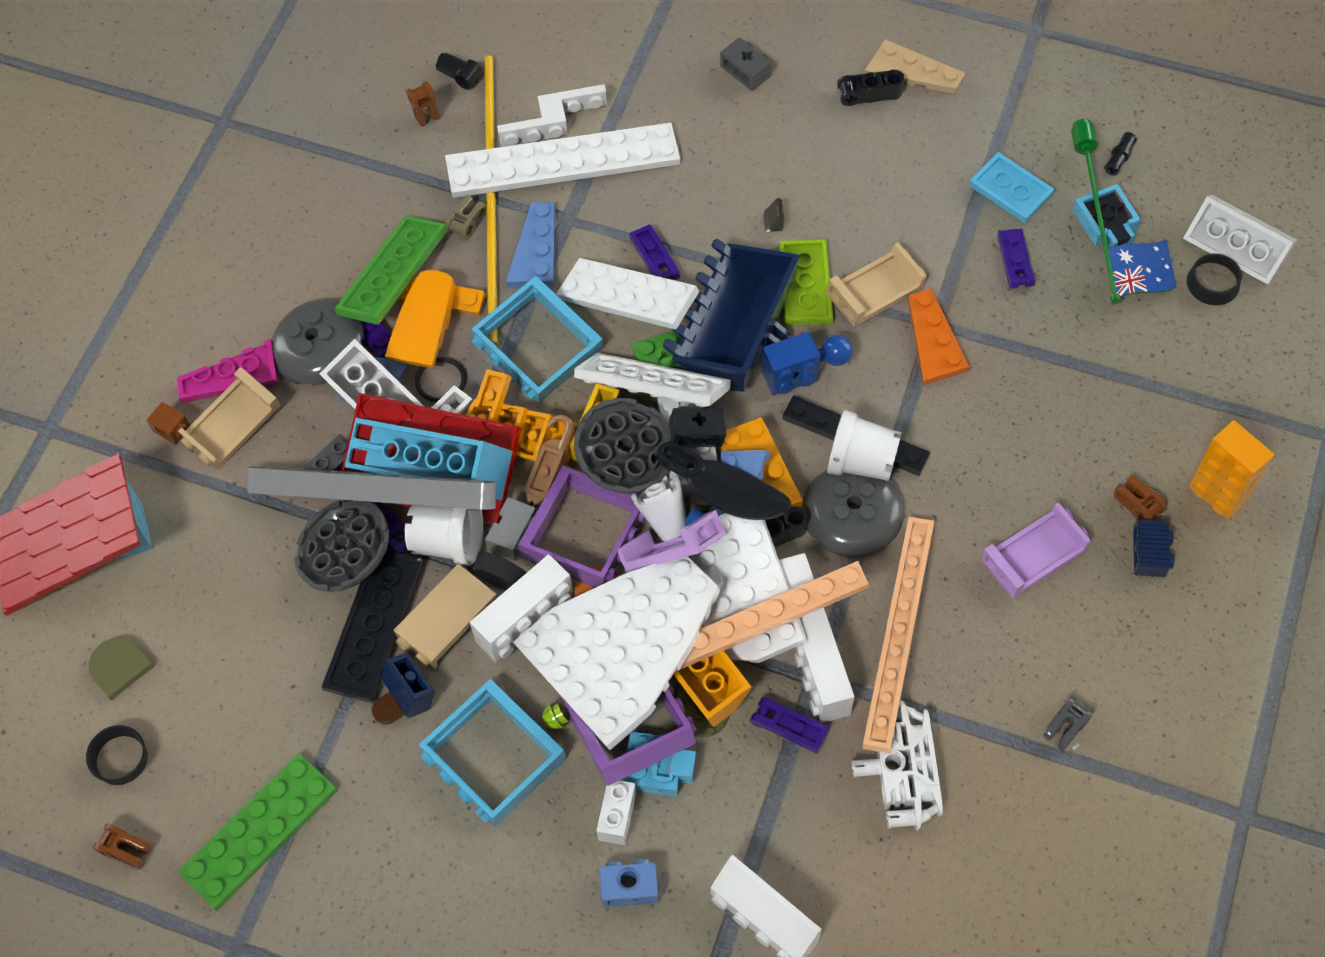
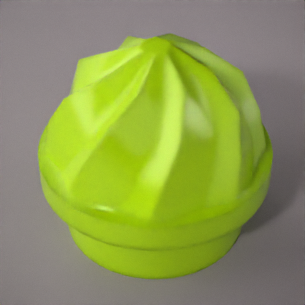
M557 703L555 705H548L543 712L542 721L547 728L556 730L564 728L565 724L570 721V718L563 705Z

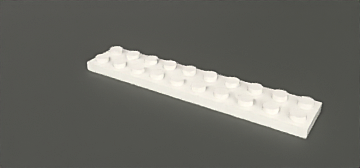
M671 123L445 155L452 198L680 165V156Z

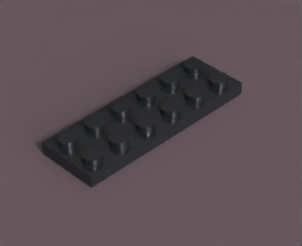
M386 550L378 567L360 583L323 681V691L369 703L374 702L381 683L385 661L390 658L397 639L394 629L404 619L424 563L422 558Z

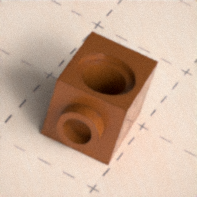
M163 402L159 404L146 420L154 433L174 445H177L183 438L178 430L180 428L186 430L190 426L184 414Z

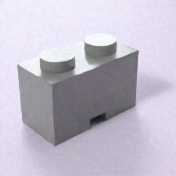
M508 497L499 512V516L502 517L500 523L494 522L485 538L487 549L516 561L519 555L518 544L536 514L535 507Z

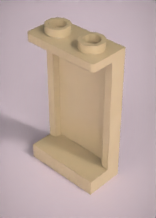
M899 243L893 245L890 253L840 280L836 275L829 279L825 293L852 326L856 327L904 300L909 295L920 291L926 280V274L923 268L917 265L911 258L909 252Z
M242 367L234 373L237 379L186 430L183 428L178 430L179 434L183 437L180 440L181 443L190 451L195 448L200 453L198 455L199 459L208 467L213 464L219 469L281 406L277 398Z
M457 564L394 629L397 637L395 642L405 652L408 650L416 655L414 658L420 665L425 668L429 666L436 670L438 668L437 661L470 627L469 622L497 599V594L464 567Z

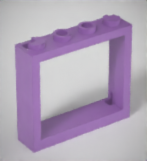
M563 465L518 544L519 558L538 564L549 554L570 574V578L596 588L615 578L617 572L615 568L619 562L622 563L617 549L637 536L639 523H643L646 519L631 499L632 494L606 490L594 483L586 474ZM569 488L632 512L601 572L537 547Z
M669 681L670 686L666 692H661L659 698L678 729L612 761H609L593 731L562 698L569 718L607 786L696 744L693 732L697 731L693 724L692 718L690 716L685 717V709L679 697L674 699L672 696L674 691Z

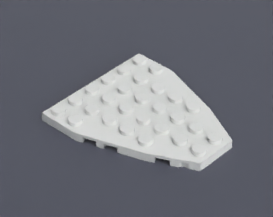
M688 556L658 565L652 564L630 571L553 607L513 643L603 744L611 750L652 714L656 708L654 703L662 691L666 692L670 686L668 681L675 670H680L695 646L700 635L699 629L704 619H708L711 605L716 601L720 589Z

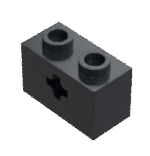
M680 406L673 408L669 419L671 442H676L683 447H722L726 437L723 408H714L712 406L703 408Z

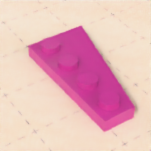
M272 340L264 341V345L252 349V347L242 350V354L233 358H223L219 360L218 364L211 367L204 366L178 377V394L181 403L220 396L237 379L234 373L240 367L264 387L278 385Z

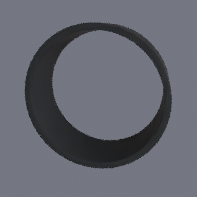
M1208 254L1199 258L1187 275V287L1197 300L1205 304L1224 305L1234 300L1239 293L1242 279L1241 270L1234 260L1225 255ZM1205 263L1220 264L1234 274L1237 285L1226 292L1210 291L1198 282L1195 269L1197 266Z
M485 551L478 552L473 567V572L479 577L504 590L509 589L527 573L513 562Z
M125 725L110 726L100 731L91 740L86 752V763L89 771L96 778L112 785H123L135 780L143 772L148 759L147 749L142 736L135 729ZM121 736L132 737L139 741L143 749L142 757L137 767L131 773L118 779H105L101 776L97 768V757L107 742Z

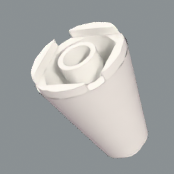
M672 475L673 479L668 480L667 476H665L661 482L651 485L645 491L637 495L636 493L631 495L635 506L662 541L681 537L680 531L687 527L685 524L687 516L681 482L676 475Z

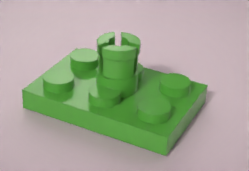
M673 331L631 344L636 361L688 371L672 360L673 355L663 347L666 339L679 344L681 338ZM651 396L655 408H658V398Z

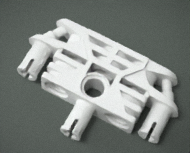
M900 700L896 720L899 722H896L890 754L876 751L877 759L852 760V770L854 771L852 774L853 778L880 775L884 810L890 809V805H894V809L899 808L900 804H903L904 808L912 807V809L887 810L886 821H888V829L915 826L917 831L921 828V824L931 819V816L937 814L938 817L942 816V797L928 710L924 709L923 713L915 711L914 708L906 706ZM909 718L922 721L921 725H911ZM903 732H904L905 746L903 745V739H902V733H903ZM905 758H907L909 771H904L906 762ZM893 761L898 764L899 768L891 770L887 768L885 763ZM909 783H911L913 797L910 794ZM921 802L932 803L930 808L921 810Z

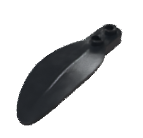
M665 442L657 450L658 462L661 466L685 478L701 498L729 515L748 520H768L785 514L791 507V501L784 493L736 467L714 460H704L700 455L676 442Z

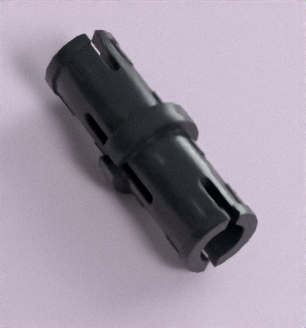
M1131 132L1123 134L1119 144L1112 149L1111 157L1104 167L1106 173L1113 176L1119 173L1123 163L1129 159L1132 147L1137 142L1136 135Z

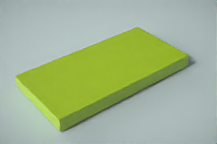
M826 239L779 241V251L800 255L796 278L783 304L785 326L833 324L832 300L825 293L830 279Z

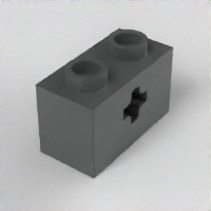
M740 37L720 52V67L751 91H754L771 77L770 59L766 55L759 53L749 42H745Z

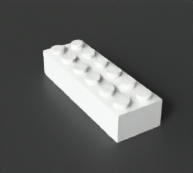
M805 553L779 560L789 590L814 580ZM821 608L799 618L807 642L795 647L796 652L793 655L797 668L802 667L804 676H801L804 690L805 692L810 691L812 700L809 701L812 714L813 716L818 715L819 721L822 724L851 716L854 694L825 610Z

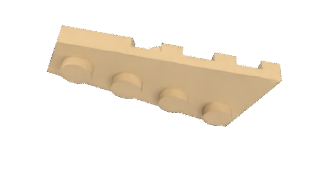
M886 39L864 72L866 74L896 69L904 74L906 85H925L926 89L954 95L963 83L966 75L965 72Z

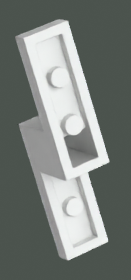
M605 84L538 96L541 118L497 126L501 147L568 135L565 113L607 106Z

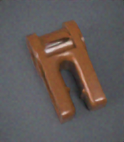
M428 81L422 82V86L413 90L411 88L406 90L415 119L420 126L426 124V116L423 112L424 107L433 120L439 119L435 95Z
M1133 475L1127 479L1126 488L1123 485H1119L1114 490V497L1136 519L1153 520V517L1158 513L1161 514L1167 510L1164 499Z
M106 823L103 827L105 831L98 843H94L92 849L103 856L116 859L140 870L143 865L142 860L132 855L131 852L127 853L121 850V847L127 845L138 852L148 854L152 846L148 842L132 836L112 824Z

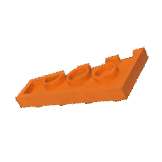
M932 289L909 295L908 304L912 327L915 333L914 339L918 351L922 384L927 385L967 372L969 365Z

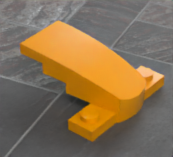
M427 270L420 272L417 278H413L396 300L404 302L389 341L385 355L386 359L434 369L438 350L442 348L445 330L449 328L451 311L480 316L486 296L485 292L456 286L453 278L441 271Z
M486 369L478 396L470 405L466 415L521 427L522 431L516 457L535 463L542 444L550 439L561 440L565 431V424L557 422L551 428H548L547 425L554 416L530 411L524 407L503 404L512 377L508 374ZM573 422V423H574V427H575V430H574V434H575V432H576L577 427H578L579 424L576 423V422ZM570 445L567 450V457L563 464L566 467L571 456Z

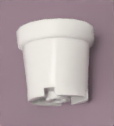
M843 410L834 439L827 473L833 475L847 473L889 481L902 432L858 418L856 413Z
M411 505L407 515L413 516L411 524L405 523V541L407 549L413 550L412 554L451 559L454 563L468 566L475 563L483 540L482 509Z

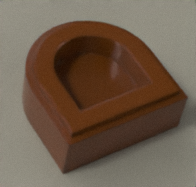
M390 692L378 698L372 705V715L379 724L388 725L404 716V713Z

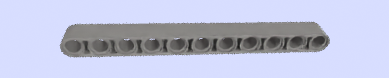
M267 466L247 467V493L482 510L496 508L495 481Z

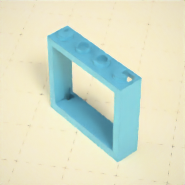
M537 276L532 278L471 329L474 346L479 351L484 350L488 354L491 363L496 367L500 366L505 371V374L512 377L511 382H517L522 387V392L529 399L533 398L538 404L574 374V368L597 352L599 353L603 345V339ZM533 298L586 346V348L539 387L487 338L489 334Z
M491 679L419 744L423 753L420 756L430 768L435 765L441 771L438 774L448 786L453 783L459 790L456 792L457 795L467 805L471 802L477 808L475 812L485 823L490 821L494 826L499 824L566 760L565 751ZM490 701L549 757L494 810L436 753L446 741Z

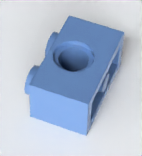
M636 860L631 865H622L621 862H609L605 864V867H599L603 907L659 903L656 863H650L649 860ZM626 877H633L637 881L630 888L624 887L621 883Z

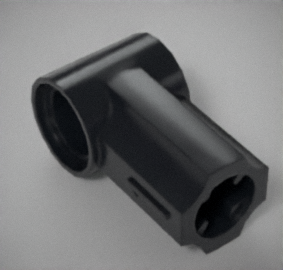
M442 52L439 55L435 65L437 71L454 78L456 83L466 90H469L483 74L482 67L476 61L468 59L465 62L447 52Z

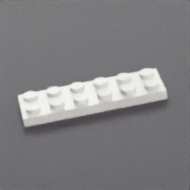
M579 258L556 295L565 302L676 330L698 295L699 290L696 285Z
M598 352L574 368V378L583 379L586 383L597 382L612 388H625L632 393H649L652 397L672 398L675 402L695 403L698 407L712 405L730 390L731 382L729 379Z

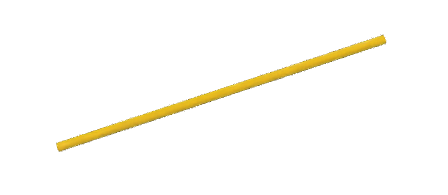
M486 56L484 58L486 149L495 148L493 57ZM495 192L486 193L488 315L497 308ZM498 328L488 335V339L495 346L498 345Z

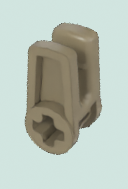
M466 195L456 209L447 217L445 221L447 232L457 233L462 239L468 240L486 214V203L479 201L474 205L473 198Z

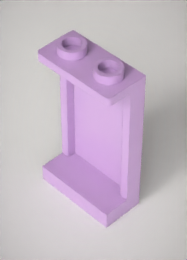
M1059 503L1053 505L1051 512L996 547L991 544L985 548L981 560L1014 599L1086 552L1090 544V537L1083 527H1079L1073 520L1071 512L1067 508H1063Z
M716 510L706 513L680 531L681 537L654 543L650 532L645 531L619 547L617 552L626 573L652 564L658 565L697 554L726 535Z

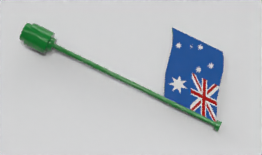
M1089 119L1075 121L1071 129L1073 145L1077 153L1086 156L1112 291L1111 303L1117 304L1121 302L1120 297L1141 293H1162L1176 288L1167 239L1156 243L1124 244L1108 248L1090 156L1098 147L1095 127Z

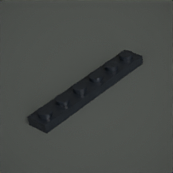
M794 395L783 413V420L833 441L841 415ZM900 440L893 466L920 477L930 452Z

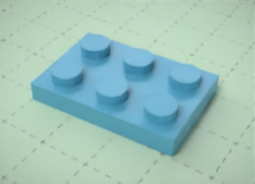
M1000 152L969 182L971 188L1024 224L1046 203L1055 190Z

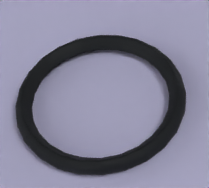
M437 357L435 363L446 362L458 368L461 374V383L458 388L463 391L466 384V373L462 365L451 358ZM421 366L415 377L416 389L423 398L437 403L442 397H432L421 388L420 378L423 371L427 368Z

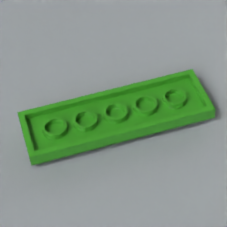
M404 216L335 307L337 315L379 325L446 234V224Z
M298 753L178 873L218 911L338 790Z

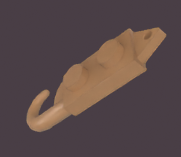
M566 415L554 416L547 425L548 428H551L555 423L563 422L565 424V431L561 440L550 439L542 444L523 490L526 492L527 505L536 508L543 502L565 462L567 450L575 430L573 421Z

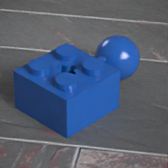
M806 332L763 347L762 374L773 396L786 394L794 388L810 386L815 381H818L821 363L827 362L833 366H842L849 362L853 355V346L847 337L832 335L824 341L822 348L817 349L810 333Z

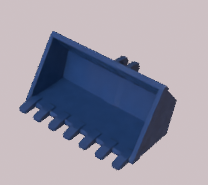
M715 239L711 246L721 254L719 261L710 255H707L703 261L705 265L714 271L712 276L710 277L703 272H698L696 275V280L705 287L704 293H698L694 299V302L698 304L696 309L689 308L684 316L690 321L688 326L685 327L679 324L676 330L671 329L681 337L679 344L666 339L663 347L673 355L672 360L686 370L731 380L729 391H744L763 347L788 339L791 335L777 321L796 278L800 255L730 243L725 244L719 239Z

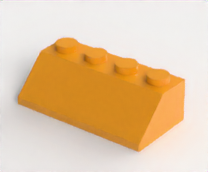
M724 651L673 673L713 727L735 712L752 688Z

